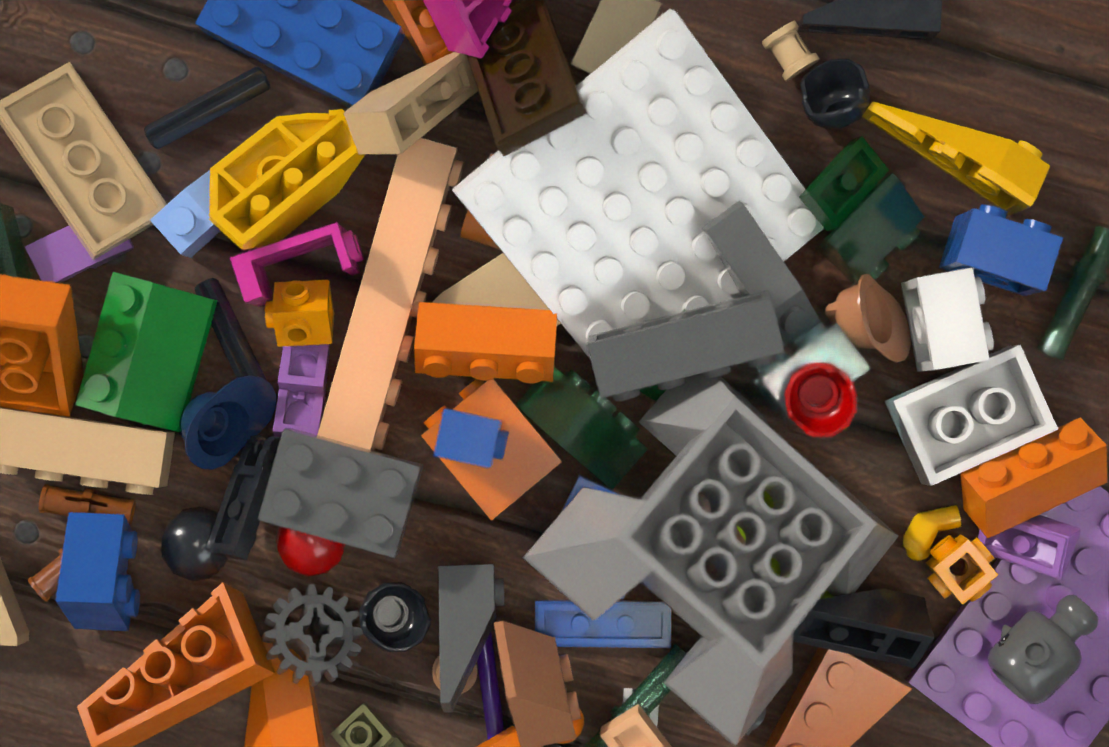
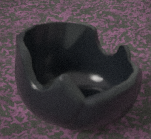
M831 59L816 65L800 82L803 98L802 105L808 120L824 129L845 128L862 118L870 105L871 93L865 70L861 65L850 59Z
M201 506L183 509L169 522L162 536L161 553L164 562L173 574L191 581L210 579L219 572L220 568L224 567L228 558L216 556L207 552L206 549L218 515L216 511Z
M385 582L367 593L359 610V620L363 634L370 643L385 652H407L422 643L431 625V618L429 617L424 597L416 589H412L411 586L403 582Z

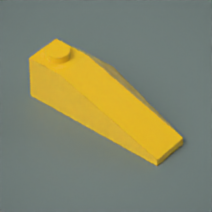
M873 101L862 116L996 207L1006 211L1008 215L1032 206L1050 168L1049 164L1041 160L1042 152L1030 143L1022 140L1017 144L1007 138Z

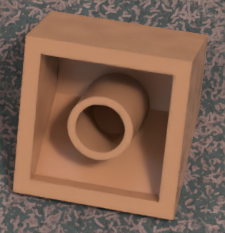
M505 621L495 622L494 628L506 697L520 746L541 747L576 739L573 720L581 719L576 691L567 693L565 683L574 681L568 654L559 655L555 637Z

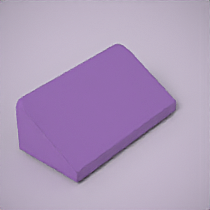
M1038 515L989 539L979 530L978 539L990 551L993 557L1061 580L1079 539L1080 528Z

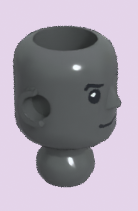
M1068 595L1062 598L1056 606V613L1050 619L1040 612L1029 611L1013 627L1003 626L1000 640L989 651L988 664L1000 681L1020 699L1028 704L1043 703L1080 666L1081 652L1074 642L1080 636L1088 635L1096 629L1099 620L1098 616L1084 601L1075 595Z

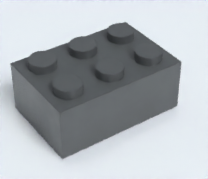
M285 428L282 432L258 520L395 558L400 552L424 465L301 430Z

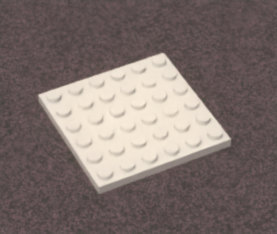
M668 9L578 84V89L588 114L503 157L500 151H497L452 189L553 314L557 313V320L589 359L587 341L591 335L681 313L684 309L689 311L742 297L702 227L738 201H741L748 209L783 262L824 229L799 198L805 191V188L679 15L672 9Z

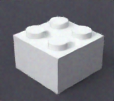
M973 268L917 277L901 283L917 372L990 360L988 350H993V335L989 323H983L980 305L985 303V291L981 278L974 277Z

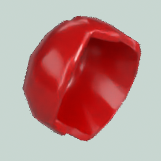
M829 362L808 363L793 373L784 391L789 418L807 435L812 437L835 436L849 427L857 411L858 394L853 381L842 369Z
M279 526L276 535L277 551L283 563L289 570L308 577L328 573L340 562L346 545Z

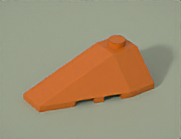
M263 642L268 653L273 647V643ZM289 649L295 657L302 660V657H300L293 649ZM270 659L275 674L253 684L251 687L244 747H326L315 691L309 682V676L304 675L297 684L292 683L294 671L288 669L279 675L276 671L281 664L280 659Z

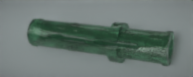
M1096 226L1081 261H1075L1071 269L1074 275L1056 308L1055 314L1040 344L1037 345V350L1061 361L1065 358L1064 355L1084 318L1099 284L1104 285L1108 278L1105 272L1109 266V229L1101 226Z
M675 643L672 646L673 648L619 708L615 705L609 713L612 716L606 723L637 704L649 716L671 691L664 682L687 653ZM600 730L584 745L585 747H608L600 736Z

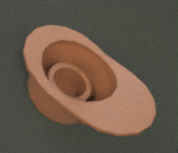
M870 274L862 275L858 285L843 290L839 293L835 302L826 306L825 314L838 329L841 338L847 346L876 349L886 358L896 363L904 361L909 355L911 338L906 316L896 299L882 288Z

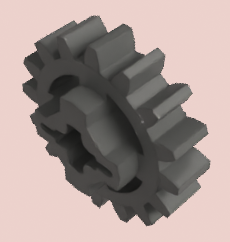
M309 584L304 596L296 588H293L288 593L289 603L284 599L278 598L273 605L278 614L268 613L264 623L273 628V630L264 632L262 636V642L273 643V647L266 654L267 660L280 659L281 664L276 671L279 675L288 669L294 671L292 683L297 684L304 675L309 676L311 686H316L320 682L322 674L331 683L338 677L337 668L347 672L353 665L347 656L356 657L361 651L362 647L352 642L363 635L362 628L352 626V623L359 616V612L351 611L347 613L344 607L348 602V598L344 596L337 602L332 599L333 588L328 587L322 595H317L315 585ZM301 609L300 621L284 626L287 617L294 611ZM324 611L329 613L336 621H333ZM309 626L313 628L314 635H321L316 645L313 643L312 636L304 635ZM341 644L337 655L324 662L326 648ZM289 649H293L300 657H302V660L295 657Z

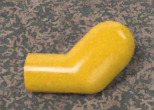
M953 505L920 512L915 515L903 536V546L906 549V555L915 561H922L928 558L930 548L938 532L961 527L958 507Z

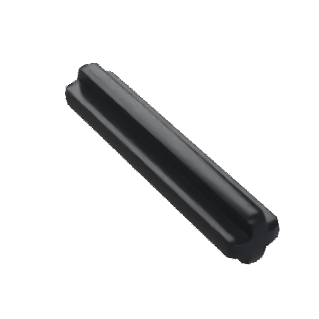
M254 67L148 124L144 128L145 135L154 148L160 149L270 89V82L260 67Z
M210 278L195 286L196 295L217 300L211 326L236 377L240 378L251 375L262 377L266 380L219 280Z

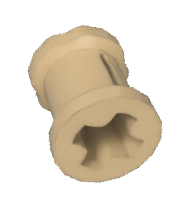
M795 20L784 25L762 41L764 48L771 49L783 68L782 77L785 81L799 75L820 59L817 53H810L797 32L799 26Z

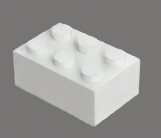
M1021 345L1007 346L989 354L990 360L964 365L884 401L921 484L935 485L1058 430Z

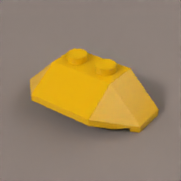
M338 109L329 110L328 114L302 113L276 116L211 167L209 220L242 250L261 248L279 242L340 192L366 155L358 154L344 116L345 111Z

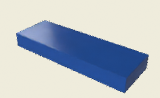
M535 600V631L555 637L557 647L671 648V608L664 601L618 600L596 620H592L571 600Z

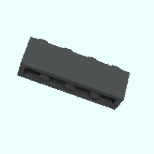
M769 290L591 335L587 341V348L601 398L612 396L614 401L636 397L640 394V388L656 384L659 390L678 387L685 383L684 377L703 373L704 378L719 377L731 372L730 366L748 362L750 367L766 365L777 360L776 354L785 352Z

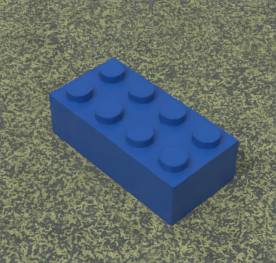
M207 0L195 23L206 35L347 108L352 107L368 93L379 88L405 38L401 26L351 0Z

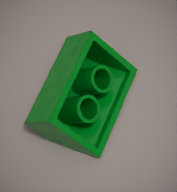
M113 272L76 405L114 417L181 432V418L191 398L217 300Z

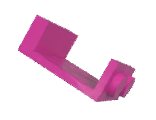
M334 223L231 257L230 260L244 302L259 307L265 305L266 301H273L272 289L264 267L332 244L335 245L342 269L352 276L361 273L357 262L363 261L364 255L357 235H353L351 230L347 231L340 224Z

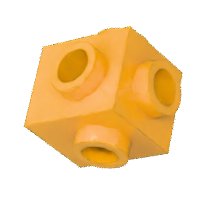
M329 280L274 282L273 301L265 302V321L267 329L274 328L278 347L332 344L334 308Z
M961 534L955 539L948 535L929 551L933 557L926 564L933 574L927 579L944 599L952 594L962 605L968 600L973 602L992 587L991 581L998 576L997 572L989 564L995 558L977 537L970 542L969 539ZM962 558L965 562L964 570L959 574H953L950 571V566Z

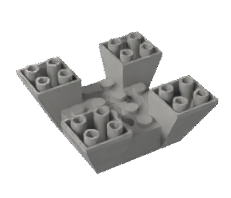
M703 373L684 377V384L667 389L639 421L641 425L677 456L641 500L583 487L523 558L592 620H596L640 581L702 635L664 684L735 746L791 676L794 629L825 590L834 597L855 593L897 539L898 535L834 477L826 478L775 433L770 428L765 416L721 376L704 378ZM763 490L771 495L774 502L773 509L765 504L762 496ZM698 493L703 494L709 500L710 513L705 512L699 506L697 500ZM734 525L739 526L744 531L746 537L745 545L739 543L735 538ZM771 557L775 558L780 564V577L776 576L771 570ZM706 560L712 562L716 567V581L711 580L705 572L704 564Z

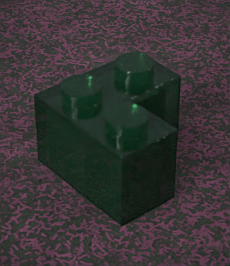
M554 366L553 382L541 381L534 383L515 405L561 447L613 490L648 450L635 437L640 429L621 412L614 418L612 414L617 408L605 397L601 398L597 390L591 397L586 394L592 387L575 371L571 369L565 376Z

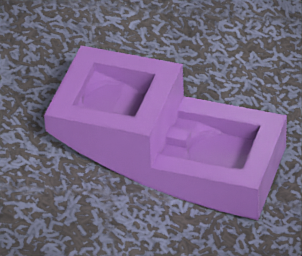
M67 226L25 246V249L41 281L61 283L89 268L95 269L134 249V246L129 239L97 259L92 260L70 226Z
M329 345L283 346L278 376L279 393L273 425L274 436L281 437L285 428H293L315 435L318 434L324 410Z

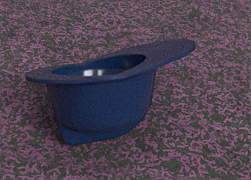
M249 375L236 378L217 393L207 392L192 399L183 411L181 432H179V435L185 440V452L190 461L201 469L210 470L224 466L245 446L247 439L258 435L270 422L276 409V394L272 385L262 377Z

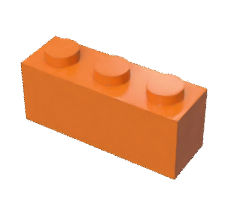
M419 302L414 344L415 373L427 374L435 378L452 375L468 376L483 381L500 378L517 379L531 384L541 381L553 382L557 313L553 314L551 310Z
M1081 417L1058 427V430L960 473L964 511L989 539L1106 484L1107 445Z

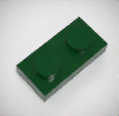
M863 136L852 139L799 198L826 231L833 230L839 227L885 176L889 169Z

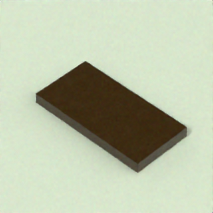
M515 0L510 3L508 7L512 12L505 23L498 22L486 41L489 48L484 56L477 58L467 55L496 146L503 157L588 114L546 0Z

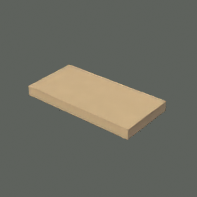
M70 62L0 100L1 127L92 260L97 259L154 225L150 219L163 209L167 203Z

